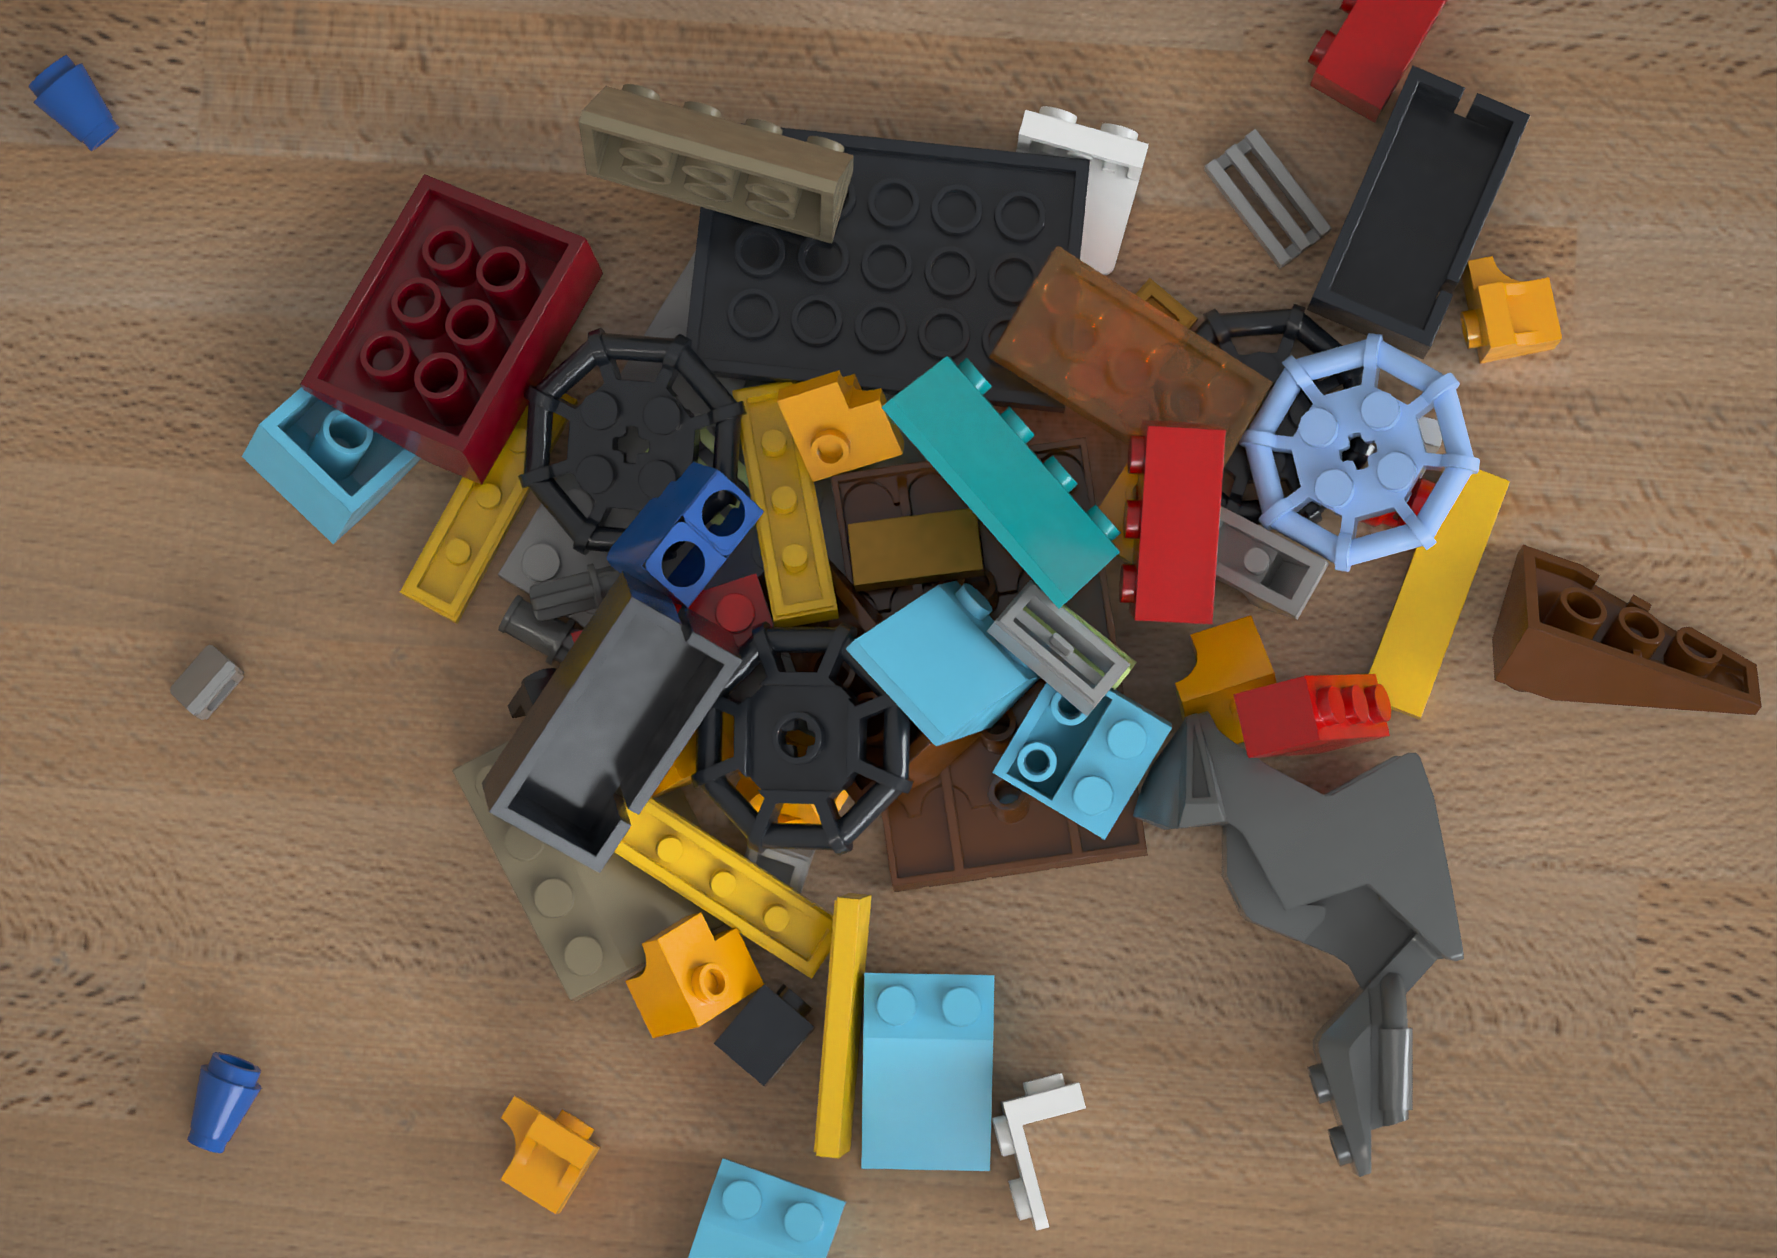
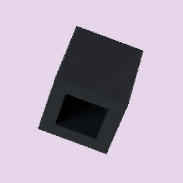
M764 984L714 1044L766 1087L814 1031L815 1027L805 1019L813 1008L785 984L776 993Z

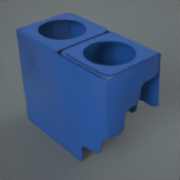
M693 462L677 481H671L658 498H652L648 501L608 552L607 561L620 574L624 571L673 600V603L689 608L764 511L718 469ZM728 490L739 500V508H732L722 524H713L707 530L702 520V509L705 501L711 494L717 491ZM681 516H683L686 523L676 522ZM679 541L694 543V547L666 579L662 572V558L665 551L672 544Z

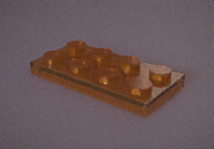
M1056 246L1049 254L989 355V358L1127 445H1129L1130 435H1141L1142 420L1219 424L1226 430L1223 468L1273 384L1266 377L1059 246Z

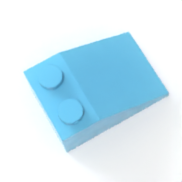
M302 387L258 425L242 455L243 459L332 544L336 543L370 512L422 459L306 392Z
M957 581L937 585L855 639L846 648L853 658L935 746L991 728L1041 678L986 632L995 622L989 616L992 612L990 603L973 586L967 583L961 586Z
M864 973L861 1169L990 1171L994 975Z
M722 1158L688 1258H827L847 1201Z

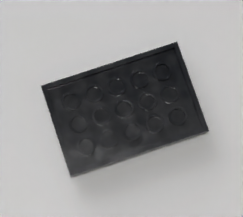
M780 127L783 130V136L807 142L809 136L824 137L844 146L843 153L854 155L853 174L832 244L700 207L686 337L692 340L691 348L716 377L770 383H800L840 370L842 377L855 374L863 391L882 388L885 395H897L946 356H949L956 365H959L967 357L992 385L984 394L992 406H1010L1011 408L1057 413L1065 412L1090 160Z

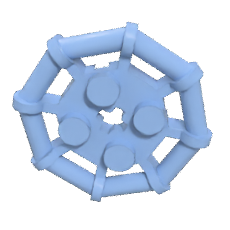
M1368 333L1365 340L1297 359L1292 355L1282 362L1285 368L1248 430L1241 431L1239 445L1245 447L1262 512L1259 518L1261 525L1269 531L1273 529L1334 563L1335 570L1349 572L1351 566L1421 546L1428 550L1437 542L1434 539L1436 533L1471 474H1478L1480 459L1475 458L1473 455L1456 391L1460 383L1452 373L1445 375L1384 342L1382 334ZM1364 366L1362 383L1359 386L1323 395L1312 381ZM1380 369L1423 393L1409 405L1401 402L1390 393L1377 388ZM1302 389L1313 404L1309 411L1302 416L1293 437L1275 435L1282 420ZM1433 408L1435 409L1446 454L1427 453L1419 419ZM1356 437H1361L1367 444L1376 443L1377 452L1368 456L1369 466L1357 470L1353 461L1347 460L1343 462L1342 452L1350 448V440ZM1273 452L1293 454L1301 487L1286 498H1284ZM1426 470L1443 471L1419 514L1416 516L1407 504L1412 495V488L1418 478H1422ZM1311 501L1324 506L1342 518L1339 535L1331 533L1297 512ZM1396 511L1406 523L1402 526L1356 538L1358 521Z

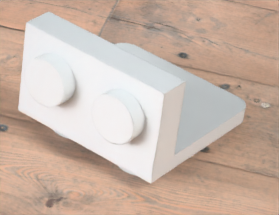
M1043 106L1040 108L1039 113L1025 110L1018 135L1016 152L1090 160L1079 270L1099 276L1109 275L1114 270L1149 144L1137 141L1138 133L1123 126L1104 123L1101 125V129L1097 130L1076 124L1077 116L1062 109Z
M1062 1073L1024 1082L1023 1087L1026 1095L1000 1102L1003 1115L992 1118L1001 1155L1004 1157L1014 1154L1020 1178L1008 1181L1017 1217L1019 1220L1031 1218L1036 1231L1049 1228L1023 1125L1086 1108L1080 1083L1074 1082L1065 1085Z

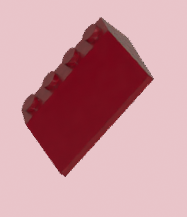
M424 174L300 385L306 392L423 460L482 485L528 406L529 400L524 395L529 385L536 386L544 378L602 277V269L585 237Z

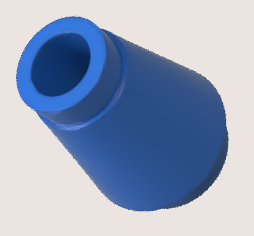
M68 55L61 57L51 64L28 86L37 97L34 104L81 143H84L90 151L101 146L120 128L112 119V114L83 63L75 65Z
M214 1052L209 1064L201 1065L190 1125L191 1130L187 1138L191 1144L214 1153L224 1152L227 1142L232 1138L262 1089L261 1085L257 1083L261 1069L242 1058L221 1052Z

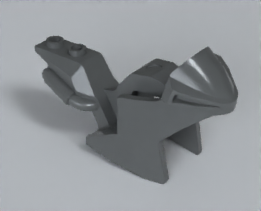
M1208 711L1188 715L1153 763L1141 787L1133 816L1163 830L1220 825L1222 827L1221 876L1240 916L1248 922L1334 955L1349 966L1359 987L1316 1033L1313 1039V1051L1318 1064L1309 1066L1307 1069L1319 1104L1328 1101L1331 1103L1338 1126L1328 1129V1135L1339 1166L1350 1164L1353 1173L1359 1177L1370 1174L1371 1130L1406 1121L1409 1119V1110H1413V1028L1408 1027L1406 994L1437 959L1445 958L1452 961L1464 959L1453 889L1435 799L1421 758L1417 753L1393 756L1323 795L1270 767L1258 758H1248L1245 749L1218 730Z

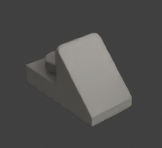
M1221 506L1216 579L1244 593L1250 604L1298 620L1329 565L1328 561Z

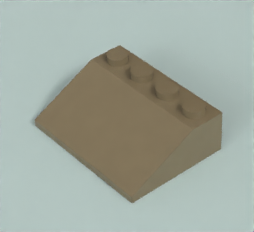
M624 84L622 90L605 86L582 110L578 123L587 175L832 244L853 174L854 155L843 153L845 148L838 142L818 136H809L807 142L782 135L783 130L780 127L759 119H747L745 125L720 118L721 112L699 102L687 101L684 103V107L659 101V94L653 90L634 84Z
M509 741L452 770L571 1001L577 1002L646 966V956L642 943L685 916L702 912L711 932L725 925L721 920L615 852L599 873L490 813L482 782ZM619 785L615 793L624 798L621 786ZM681 788L654 798L702 829Z

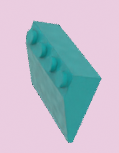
M946 356L891 398L881 408L1059 609L1120 553V550L1112 541L1121 532L1096 504L1086 512L1069 492L1078 483L1053 455L1043 463L1026 443L1035 434L1010 406L1001 414L984 396L992 385L966 357L959 365H956L949 356Z

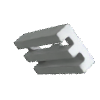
M1256 129L1247 134L1238 144H1234L1225 150V153L1219 158L1213 159L1204 167L1206 174L1279 269L1330 233L1332 229ZM1252 151L1311 228L1310 231L1306 234L1303 233L1245 157L1246 154ZM1234 165L1293 242L1285 249L1225 172L1227 168Z
M1032 580L1025 585L986 631L1086 716L1090 714L1131 665L1065 608L1060 607L1058 609ZM1025 606L1029 608L1033 613H1035L1040 619H1042L1057 633H1050L1039 622H1037L1026 611H1024L1023 608ZM1074 647L1101 669L1105 675L1102 677L1073 652Z

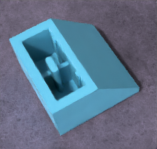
M1046 682L992 773L1105 840L1172 729V723L1113 688L1107 692L1097 706L1086 716Z

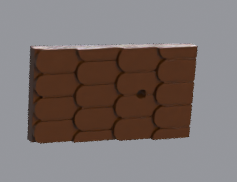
M1086 437L1029 445V448L1043 463L1053 455L1074 478L1078 485L1069 493L1086 512L1096 504ZM929 461L831 476L845 574L853 585L847 524L969 508ZM978 518L984 576L860 591V593L884 619H887L939 584L957 581L962 586L964 583H967L977 589L990 603L992 612L989 616L995 621L1030 580L1033 582L1034 580ZM1104 567L1065 605L1117 646L1106 568ZM1040 678L991 728L983 730V734L937 777L912 788L909 794L901 793L881 813L894 892L928 886L934 887L982 880L990 877L996 878L1045 871L1052 868L1058 869L1107 862L1114 859L1121 860L1148 856L1143 821L1133 816L1139 797L1138 785L1104 840L992 773L1046 684ZM1121 682L1116 690L1124 694L1123 683ZM1001 724L1008 727L1007 731L1000 735L990 733L996 725Z

